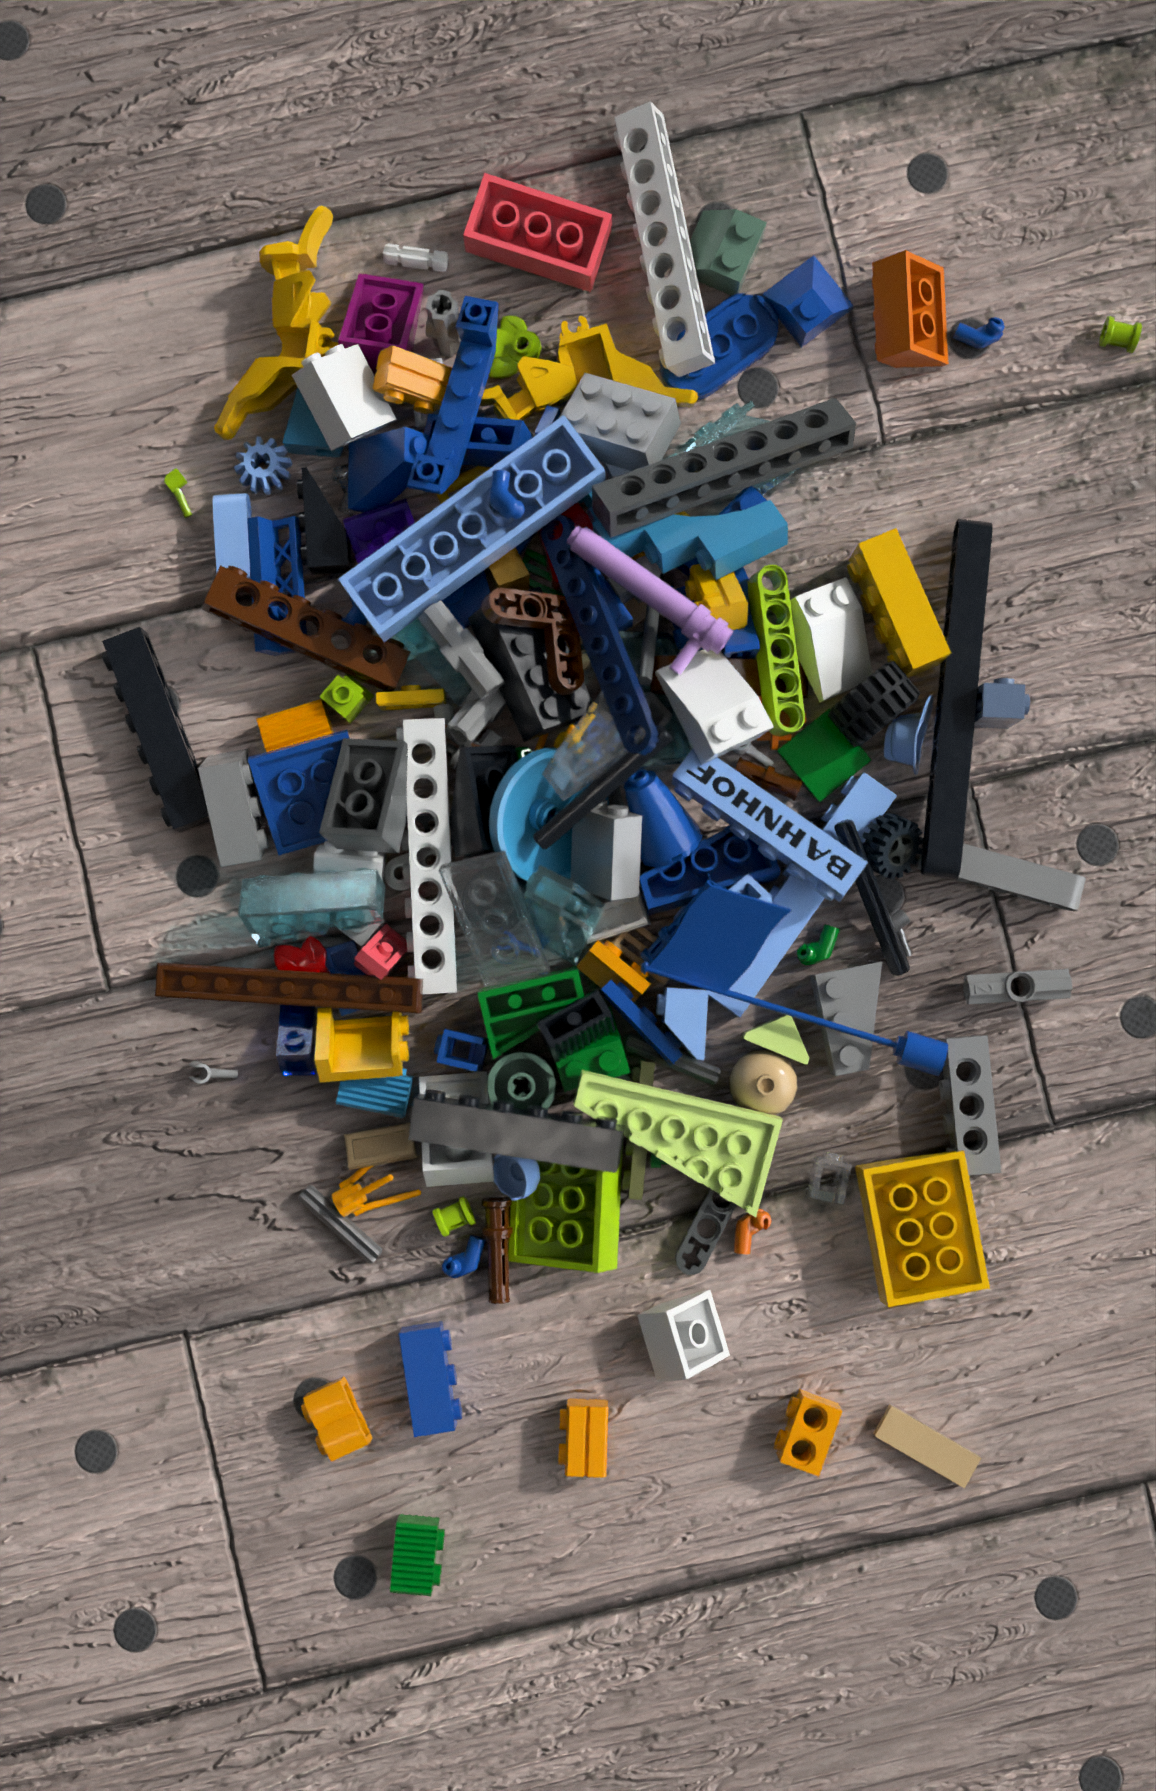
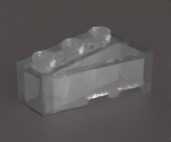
M602 691L552 756L542 773L563 801L595 781L628 752L622 744ZM641 727L639 730L637 729V733H634L636 735L634 737L636 739L635 743H638L645 737V731Z

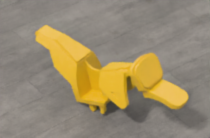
M323 205L313 211L302 231L298 244L289 241L265 245L259 251L261 266L268 273L274 275L276 280L273 283L272 323L277 331V335L281 339L282 350L278 357L256 358L228 395V400L214 426L215 432L223 440H232L248 414L273 410L298 388L292 375L303 368L302 360L315 353H320L321 357H324L326 351L338 345V342H332L330 339L334 337L333 331L330 328L321 327L318 323L331 306V302L324 292H310L315 283V278L312 272L307 270L308 268L316 267L320 244L333 221V214Z
M579 316L578 322L581 326L577 327L575 333L568 329L567 321L561 323L557 362L526 356L522 357L517 364V369L520 373L517 377V382L522 390L507 399L500 386L497 385L484 390L480 406L493 405V411L498 419L525 420L533 412L541 413L545 411L547 406L556 407L569 400L584 373L675 398L677 407H693L698 399V395L694 390L664 387L650 366L620 353L615 348L607 323L589 329L587 319L584 316Z

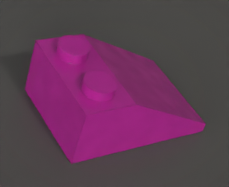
M359 273L338 339V345L343 344L346 349L358 344L374 376L377 372L378 356L382 350L393 345L413 353L424 283Z

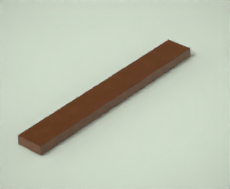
M157 963L155 996L404 1013L422 1012L423 978L385 976L380 980L374 975Z

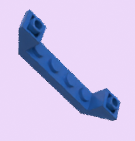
M470 296L464 297L455 326L461 339L427 453L426 455L416 454L407 484L408 488L442 495L459 476L496 352L499 307L496 301Z

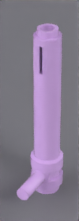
M577 526L569 536L567 543L571 546V551L682 629L681 633L689 638L669 667L676 674H682L700 648L707 652L712 650L718 654L732 636L733 631L727 627L728 623L722 618L716 619L711 616V611L702 604L699 606L694 604L588 527L582 528Z

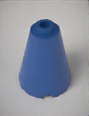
M640 769L625 782L624 789L629 812L642 815L640 853L642 863L645 866L662 867L673 864L671 858L682 854L683 858L687 857L699 846L702 839L699 825L654 771Z

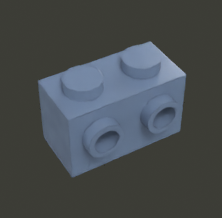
M997 678L994 679V683H983L980 685L977 692L974 728L1009 729L1023 720L1030 709V696L1025 694V684H1015V679Z

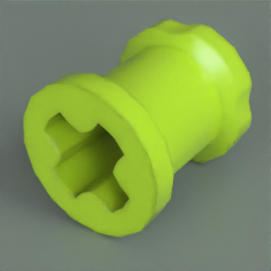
M1108 316L1100 333L1099 346L1113 345L1125 348L1127 353L1132 354L1139 342L1142 324L1138 322L1134 323V325L1115 321L1114 317Z
M464 1195L459 1197V1201L443 1209H433L435 1221L443 1237L449 1236L450 1231L466 1224L471 1226L476 1224L472 1208Z

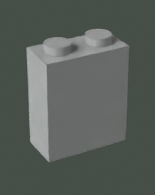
M603 800L572 827L571 886L610 901L638 897L642 815L629 812L627 806L607 805V800Z

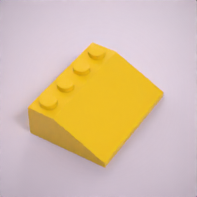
M963 1150L890 1159L855 1166L879 1299L889 1308L990 1288Z

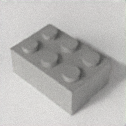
M584 373L560 417L565 415L598 461L629 471L661 461L681 425L675 398Z

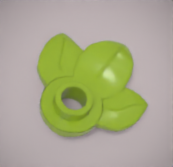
M513 315L502 317L500 329H497L496 352L489 373L490 378L501 379L515 375L518 372L517 364L524 356L539 358L541 341L534 332L528 331L526 323L521 318ZM528 343L525 349L520 350L523 344Z

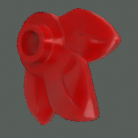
M308 936L301 948L292 945H279L274 948V962L278 970L330 973L329 969L325 966L327 958L326 949L313 936Z

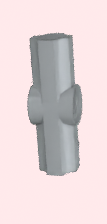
M438 290L437 293L428 296L425 334L427 337L433 338L434 345L438 347L441 355L452 357L458 351L461 341L455 327L460 311L458 310L457 302L451 297V292Z
M441 600L433 603L418 617L422 626L440 646L439 650L457 673H461L481 700L493 695L505 683L499 672L484 656V650L467 628L463 629Z
M500 688L484 700H481L472 689L465 700L464 706L447 725L446 731L450 734L453 741L459 745L469 747L489 722L493 723L507 705Z
M1069 969L964 975L963 991L966 1004L1071 998L1072 978L1069 974ZM1016 977L1021 979L1024 984V990L1019 996L1014 995L1010 988L1012 980Z

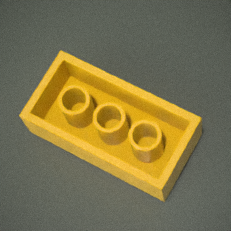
M897 528L858 543L848 560L850 564H847V569L853 583L858 582L863 594L860 595L864 610L867 614L872 613L875 620L874 632L880 644L885 643L889 652L887 662L895 661L908 678L938 666L951 654V651Z

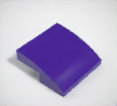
M406 498L343 519L358 564L415 523Z

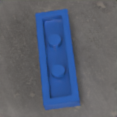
M610 980L600 990L599 993L669 1066L674 1064L683 1055L679 1050L682 1046L681 1043L669 1031L663 1034L655 1025L658 1021L656 1017L646 1007L643 1006L639 1009L631 1001L634 995L622 982L616 985Z

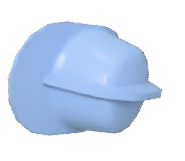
M933 695L927 698L922 712L900 715L891 722L885 734V759L913 766L914 775H917L919 771L921 748L933 708Z

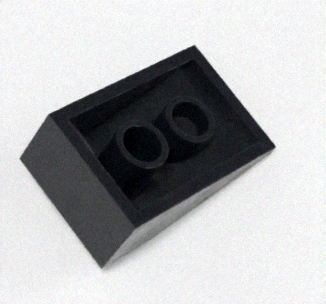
M515 745L460 748L450 816V829L455 857L495 853L489 830L490 809L501 780L518 761Z

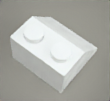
M711 1290L700 1291L658 1304L637 1315L657 1382L687 1380L730 1356Z

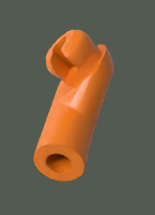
M758 1209L756 1218L747 1213L737 1221L734 1253H751L752 1236L762 1229H768L771 1225L772 1219L768 1212Z

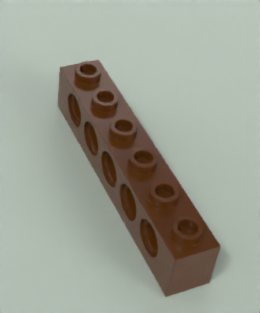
M220 565L202 610L384 692H393L411 653L404 649L405 645L393 638L384 642L381 638L373 635L374 631L365 625L355 623L353 626L342 621L340 614L332 610L324 609L322 612L311 607V602L301 596L292 595V597L280 593L279 587L268 581L260 580V583L247 578L248 574L235 566L225 568ZM240 592L249 593L253 597L254 603L250 606H242L236 601L235 596ZM273 606L280 607L285 612L286 618L281 621H275L269 617L267 610ZM311 621L315 624L317 633L314 635L304 634L300 629L299 623ZM342 635L348 642V648L343 650L335 648L331 642V637ZM372 649L376 651L379 656V662L375 664L368 663L363 657V650Z

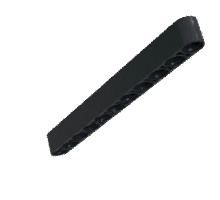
M957 519L953 532L943 631L951 654L940 663L921 858V875L957 880L961 870L993 526L991 522Z

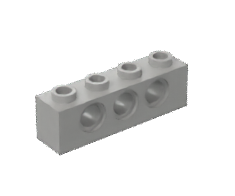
M988 1035L940 1038V1041L948 1043V1052L943 1066L944 1080L939 1081L940 1096L942 1100H946L947 1114H943V1128L945 1134L950 1136L951 1148L946 1149V1152L964 1151L969 1176L1001 1173ZM965 1061L969 1064L971 1073L967 1079L961 1081L957 1077L956 1069L961 1062ZM965 1096H970L974 1101V1108L968 1114H963L959 1106L960 1101ZM974 1130L978 1138L977 1143L971 1148H966L963 1143V1137L966 1132Z

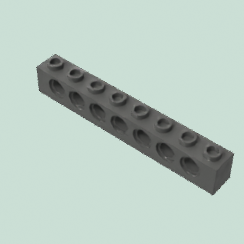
M833 398L592 485V510L611 538L853 448L856 422L837 398Z

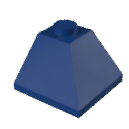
M814 255L761 295V297H764L772 304L777 312L778 319L801 348L854 308L848 297Z

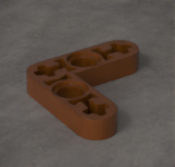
M496 588L484 597L481 608L484 616L490 622L544 629L550 686L556 693L563 696L570 695L583 685L584 670L580 634L565 596ZM524 602H529L534 606L536 617L526 614L523 608ZM500 606L507 608L501 612ZM558 608V612H552L554 609ZM557 638H563L568 643L569 653H564L558 648Z

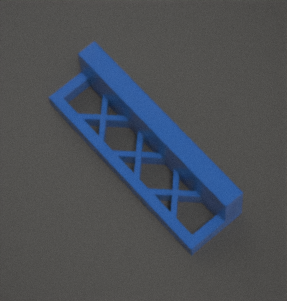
M259 516L247 518L250 578L260 583V580L268 581L279 587V592L287 595L290 592L292 595L305 598L299 518L292 516L274 521ZM289 527L290 538L283 547L279 544L278 529ZM286 559L291 562L292 571L285 580L281 576V567ZM273 606L267 610L269 617L275 621H281L286 618L285 612L280 607ZM302 621L299 623L300 629L307 635L306 621ZM254 633L255 652L273 656L295 653L291 649Z

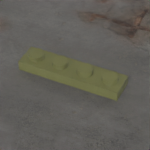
M640 1060V1067H633L632 1082L653 1087L655 1062ZM626 1138L625 1155L631 1156L630 1169H624L622 1190H628L629 1199L642 1200L647 1149L636 1145Z

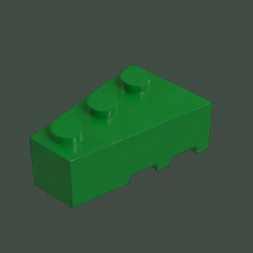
M577 966L478 989V999L493 1059L538 1031L537 1021L584 997Z

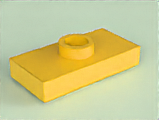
M420 685L401 686V691L376 692V704L382 711L433 708L437 705L447 704L444 689L421 690Z

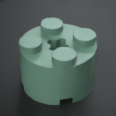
M529 1051L509 1053L502 1057L489 1073L487 1081L488 1096L492 1105L494 1100H502L514 1103V1108L527 1110L528 1106L549 1108L556 1092L555 1073L550 1064L536 1053ZM524 1077L530 1080L528 1087L531 1091L529 1093L526 1091H522L520 1094L516 1093L515 1088L517 1085L513 1082L514 1079L522 1080Z

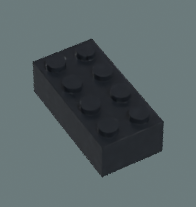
M540 586L526 590L531 592L543 593ZM524 602L523 608L526 614L536 617L534 606L529 602ZM500 606L501 612L505 610L507 607ZM482 608L468 618L476 638L484 650L485 657L492 663L505 681L500 687V691L524 742L574 724L585 717L588 712L596 711L584 683L579 689L565 696L556 693L550 686L544 629L492 623L484 616ZM557 638L558 648L564 653H569L565 640Z

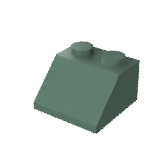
M737 209L704 210L690 239L698 282L731 296L738 294L761 245L767 222Z

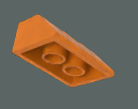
M907 250L873 262L871 283L874 290L873 319L876 333L874 347L877 361L895 368L948 365L944 267Z

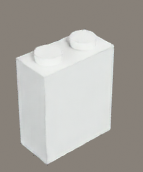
M343 344L337 345L326 351L324 357H321L320 353H315L302 360L303 368L292 375L331 451L375 433L396 420L388 402L383 399L384 394L373 391L375 376L358 344L346 349Z

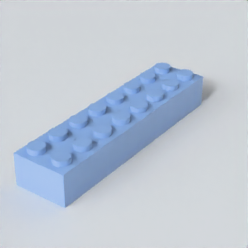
M563 415L338 580L381 639L386 642L421 616L424 610L433 603L445 599L592 492V485L605 481V469L565 415ZM493 470H504L510 473L508 491L516 500L522 501L525 507L521 518L517 520L503 518L491 505L490 490Z

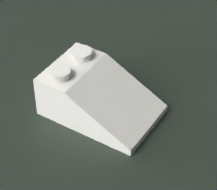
M847 577L798 595L790 600L797 657L819 702L855 688L872 674L862 608Z
M704 649L697 652L681 675L672 671L669 668L670 665L655 672L701 765L758 739L773 728L758 695L721 651L718 654L712 650L707 652Z
M487 1071L419 1077L420 1094H425V1090H439L445 1092V1097L459 1099V1095H471L479 1097V1103L489 1104ZM422 1142V1165L426 1187L494 1182L493 1153Z

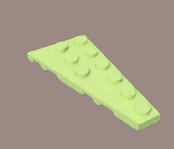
M581 1070L573 1101L574 1107L594 1119L598 1116L617 1119V1124L625 1125L624 1136L630 1141L644 1147L659 1159L698 1183L706 1185L719 1193L724 1199L729 1202L732 1201L756 1218L783 1121L780 1116Z

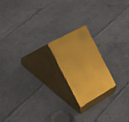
M516 547L484 570L490 592L496 588L529 590L530 574Z

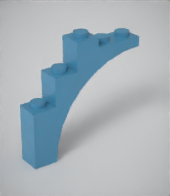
M592 492L578 501V503L584 502L588 508L587 513L592 522L593 532L624 554L629 555L630 558L644 551L651 564L656 563L663 574L697 557L704 571L709 569L715 580H718L788 544V523L771 500L745 510L722 515L693 517L671 515L611 538L592 510Z

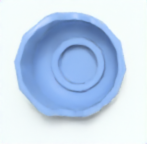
M500 1154L494 1157V1183L501 1193L510 1197L512 1201L528 1197L536 1190L540 1180L539 1165L536 1160Z

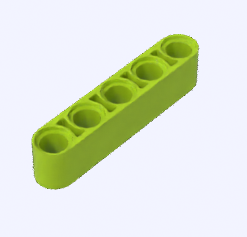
M770 564L764 566L750 577L748 581V596L751 617L760 644V650L756 658L762 704L773 725L769 732L775 736L782 737L798 731L803 726L805 711L788 580L785 571L781 567ZM762 576H766L772 581V591L763 586ZM767 610L775 613L777 617L776 625L767 620ZM771 644H776L780 648V659L772 655ZM776 677L785 682L786 690L784 693H781L776 688ZM781 711L788 714L790 718L789 727H785L780 722Z

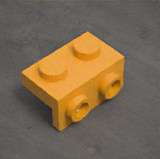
M597 940L577 965V968L601 988L610 980L616 985L622 982L634 995L631 999L634 1003L650 986V983L646 980L649 974L647 972L643 974L640 966L634 961L629 966L619 957L623 952L609 940H606L604 944Z

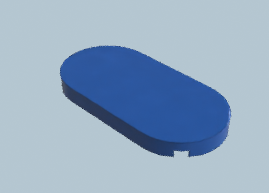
M738 293L728 297L706 313L705 317L715 364L678 377L670 370L665 369L660 361V375L664 385L670 388L694 390L698 395L697 400H701L712 395L766 355L775 344L779 324L776 310L764 297L756 294L752 296L746 295V293ZM685 330L679 333L677 341L684 336Z

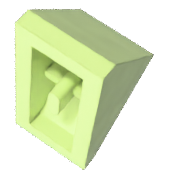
M782 1015L742 1033L741 1038L802 1064L807 1065L810 1058L792 1016Z

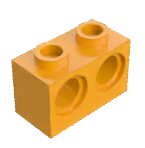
M799 1389L797 1397L792 1396L787 1405L785 1416L789 1417L785 1430L780 1429L774 1442V1449L777 1450L776 1454L779 1461L819 1477L842 1414L839 1404ZM812 1407L820 1409V1415L817 1420L813 1422L803 1420V1415L807 1409ZM803 1440L809 1443L808 1449L803 1454L791 1452L795 1442Z

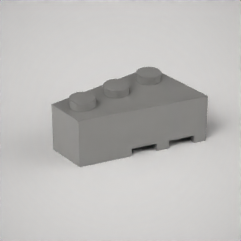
M247 749L209 755L198 768L220 867L259 861L265 853L264 849H268L266 831L260 827L259 816H261V807L258 797L255 796L254 778L248 763Z
M882 961L810 975L818 1018L874 1035ZM820 1025L831 1075L839 1076L869 1070L872 1041Z

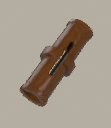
M743 757L739 758L735 767L736 771L763 790L772 791L790 798L792 801L796 800L803 782L774 771L775 767L769 765L766 768L745 760Z

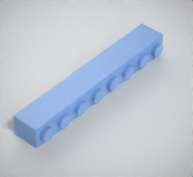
M865 772L860 774L857 779L851 776L840 791L845 796L838 806L832 803L822 816L821 820L825 824L821 830L839 842L834 826L838 822L849 819L854 821L861 842L864 843L866 839L862 838L863 833L870 832L867 826L871 822L877 824L875 818L879 815H884L897 795ZM785 868L782 873L787 877L780 888L774 885L768 893L772 896L773 904L792 910L770 932L751 966L729 990L751 997L757 995L824 900V897L815 891L816 885L806 878L803 881L795 878ZM708 991V996L737 1017H741L750 1005V1003Z

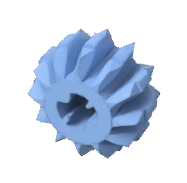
M257 436L255 446H251L249 442L244 441L243 445L247 451L246 453L236 452V458L241 463L235 465L234 470L237 474L241 475L239 481L243 486L250 485L252 493L257 494L263 488L264 493L270 496L271 486L275 485L278 490H282L283 485L280 479H290L291 474L286 469L292 466V461L290 458L285 457L287 450L283 445L277 447L275 439L270 438L264 444L262 438ZM261 462H264L269 467L263 470L261 467H258V465Z

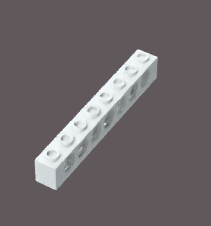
M649 101L615 117L617 131L614 132V138L624 160L620 166L622 174L629 185L630 192L627 193V201L630 209L635 214L634 234L642 248L643 254L639 257L640 264L648 277L649 286L646 287V294L650 304L654 307L656 316L652 319V323L661 341L662 348L659 349L660 361L665 369L681 377L713 365L715 360L664 115ZM643 145H645L644 149L639 152V150L641 149V147H642ZM652 175L651 179L645 183L647 178ZM659 205L657 211L652 214L653 209ZM666 236L664 242L658 246L661 238ZM672 267L670 274L664 277L666 271ZM679 298L677 305L670 309L673 301ZM685 330L684 336L677 341L679 333Z
M445 718L403 720V727H397V741H405L408 744L406 798L408 830H404L402 836V850H409L410 863L403 864L404 885L411 884V898H405L406 918H412L413 932L406 933L407 952H414V965L408 966V978H423V994L457 993ZM418 744H427L432 750V757L425 764H419L413 759L412 752ZM420 778H427L433 783L434 791L427 798L417 796L414 791V784ZM420 813H430L434 817L435 827L431 831L423 832L417 828L416 817ZM423 847L434 849L437 854L436 862L429 866L421 864L417 858L418 851ZM425 881L434 882L439 890L438 895L433 899L423 898L419 893L420 884ZM427 915L435 916L440 922L439 929L434 933L425 932L420 925L423 917ZM429 949L438 951L442 957L441 962L436 966L426 965L422 960V954Z

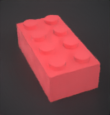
M484 173L463 234L465 251L591 292L611 234L612 214Z

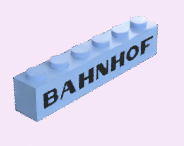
M692 748L672 775V785L675 786L674 791L680 797L687 801L694 799L703 806L702 811L715 821L721 818L731 825L729 829L734 835L744 841L749 838L758 844V850L765 857L773 861L777 858L787 865L786 870L792 876L801 881L806 878L816 885L815 891L827 900L832 901L834 898L840 902L868 863L718 757L701 765Z

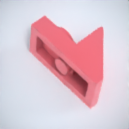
M385 924L354 958V965L366 975H374L382 980L407 952V940Z

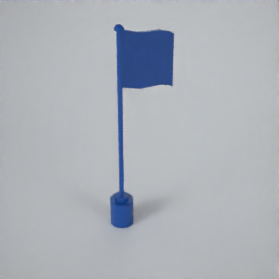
M710 884L691 903L670 941L650 963L645 961L641 964L640 969L643 974H646L647 971L892 1047V1055L897 1056V1064L939 1076L948 1052V1043L910 1031H906L904 1036L898 1035L896 1041H892L729 990L751 966L770 932L791 912L792 909Z

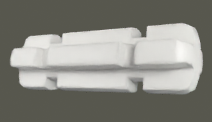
M386 244L384 247L383 260L385 264L397 266L398 263H402L403 267L424 270L433 267V271L439 272L447 270L448 253L445 251L434 250V253H430V249L403 246L400 249L399 245Z

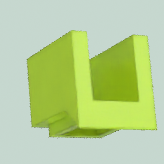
M337 675L319 697L351 724L374 695L353 677L345 675L342 678Z

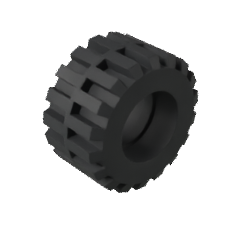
M895 661L888 662L830 709L828 717L853 747H858L867 742L917 701L920 691Z

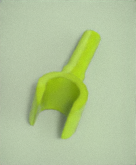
M175 468L165 476L164 481L177 499L184 517L188 518L192 516L184 494L180 490L188 482L179 470Z

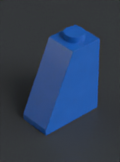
M401 427L349 443L348 509L363 513L387 505L408 487L407 484L416 454L426 455L429 435L407 427Z

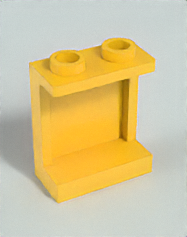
M318 1008L315 1064L320 1083L403 1076V1062L409 1061L408 1043L403 1041V1036L409 1035L408 1016L402 1015L401 1012H392V1016L334 1021L332 1008Z

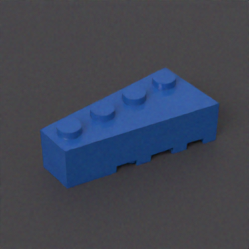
M729 825L712 837L702 840L699 846L687 857L683 858L682 854L671 858L673 864L655 867L639 877V888L647 913L650 916L688 905L707 880L713 881L721 888L728 890L747 874L759 884L777 880L780 874L777 859L773 861L765 857L758 850L759 845L749 838L746 841L738 838L730 831L731 825Z

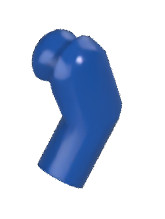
M493 470L490 490L491 505L503 518L515 520L521 518L525 507L522 501L516 500L508 491L510 473L504 470Z
M470 1235L465 1252L446 1258L443 1261L442 1271L444 1274L451 1278H459L475 1271L478 1268L486 1239Z

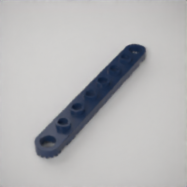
M560 514L542 527V541L622 744L631 753L646 755L648 752L651 753L653 751L652 748L656 747L655 743L658 742L657 735H659L656 729L658 728L653 723L650 708L594 569L590 563L571 551V546L567 543L569 536L576 528L574 526L575 523L571 518ZM562 524V534L556 540L554 539L555 535L553 534H555V531L553 530L557 529L555 526ZM641 727L645 731V738L640 745L636 746L637 743L634 742L636 741L634 739L636 735L634 733H637V729L639 730Z

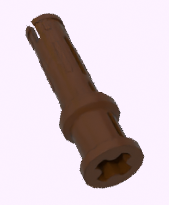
M487 1197L482 1199V1206H485L486 1227L482 1228V1234L487 1239L488 1302L492 1304L510 1302L508 1238L513 1233V1227L509 1226V1206L512 1205L510 1197Z

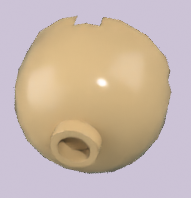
M753 1050L743 1055L734 1065L729 1077L730 1093L739 1107L777 1115L785 1111L793 1102L797 1091V1075L791 1063L781 1054L770 1050Z

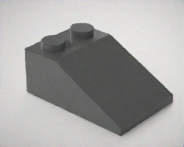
M343 738L319 832L336 849L399 853L406 824L408 744L405 741Z

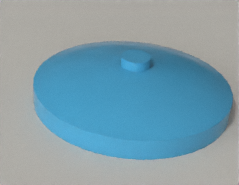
M543 748L522 757L505 774L492 801L489 830L492 846L499 861L514 876L539 885L557 884L571 878L572 828L545 850L537 845L533 834L601 775L591 761L573 751L561 748ZM607 797L604 800H607V805H609V798Z

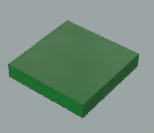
M830 708L795 735L791 741H788L776 751L796 777L803 781L802 784L818 803L871 761V758L862 747H853L828 717Z

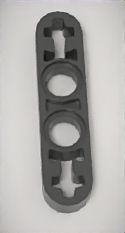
M708 1188L676 1251V1264L683 1273L688 1275L698 1274L704 1269L737 1205L731 1201L725 1207L716 1206L712 1201V1195L715 1191ZM708 1218L715 1222L716 1230L712 1236L702 1237L698 1234L697 1224L700 1220ZM693 1236L698 1242L707 1244L708 1247L704 1250L700 1246L696 1253L697 1258L700 1260L699 1263H692L687 1267L682 1255L684 1252L688 1254L692 1252L695 1244L688 1241Z

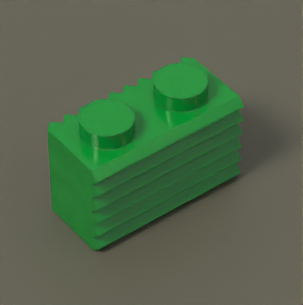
M399 1514L396 1521L390 1593L431 1596L433 1587L440 1586L442 1564H436L437 1551H443L445 1529H439V1517Z

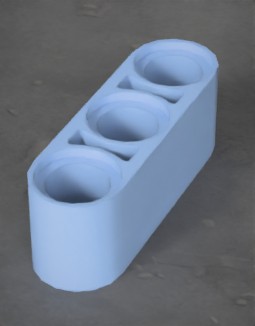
M248 493L213 495L216 574L220 565L225 568L235 566L248 574L247 578L251 579L247 518L252 517Z

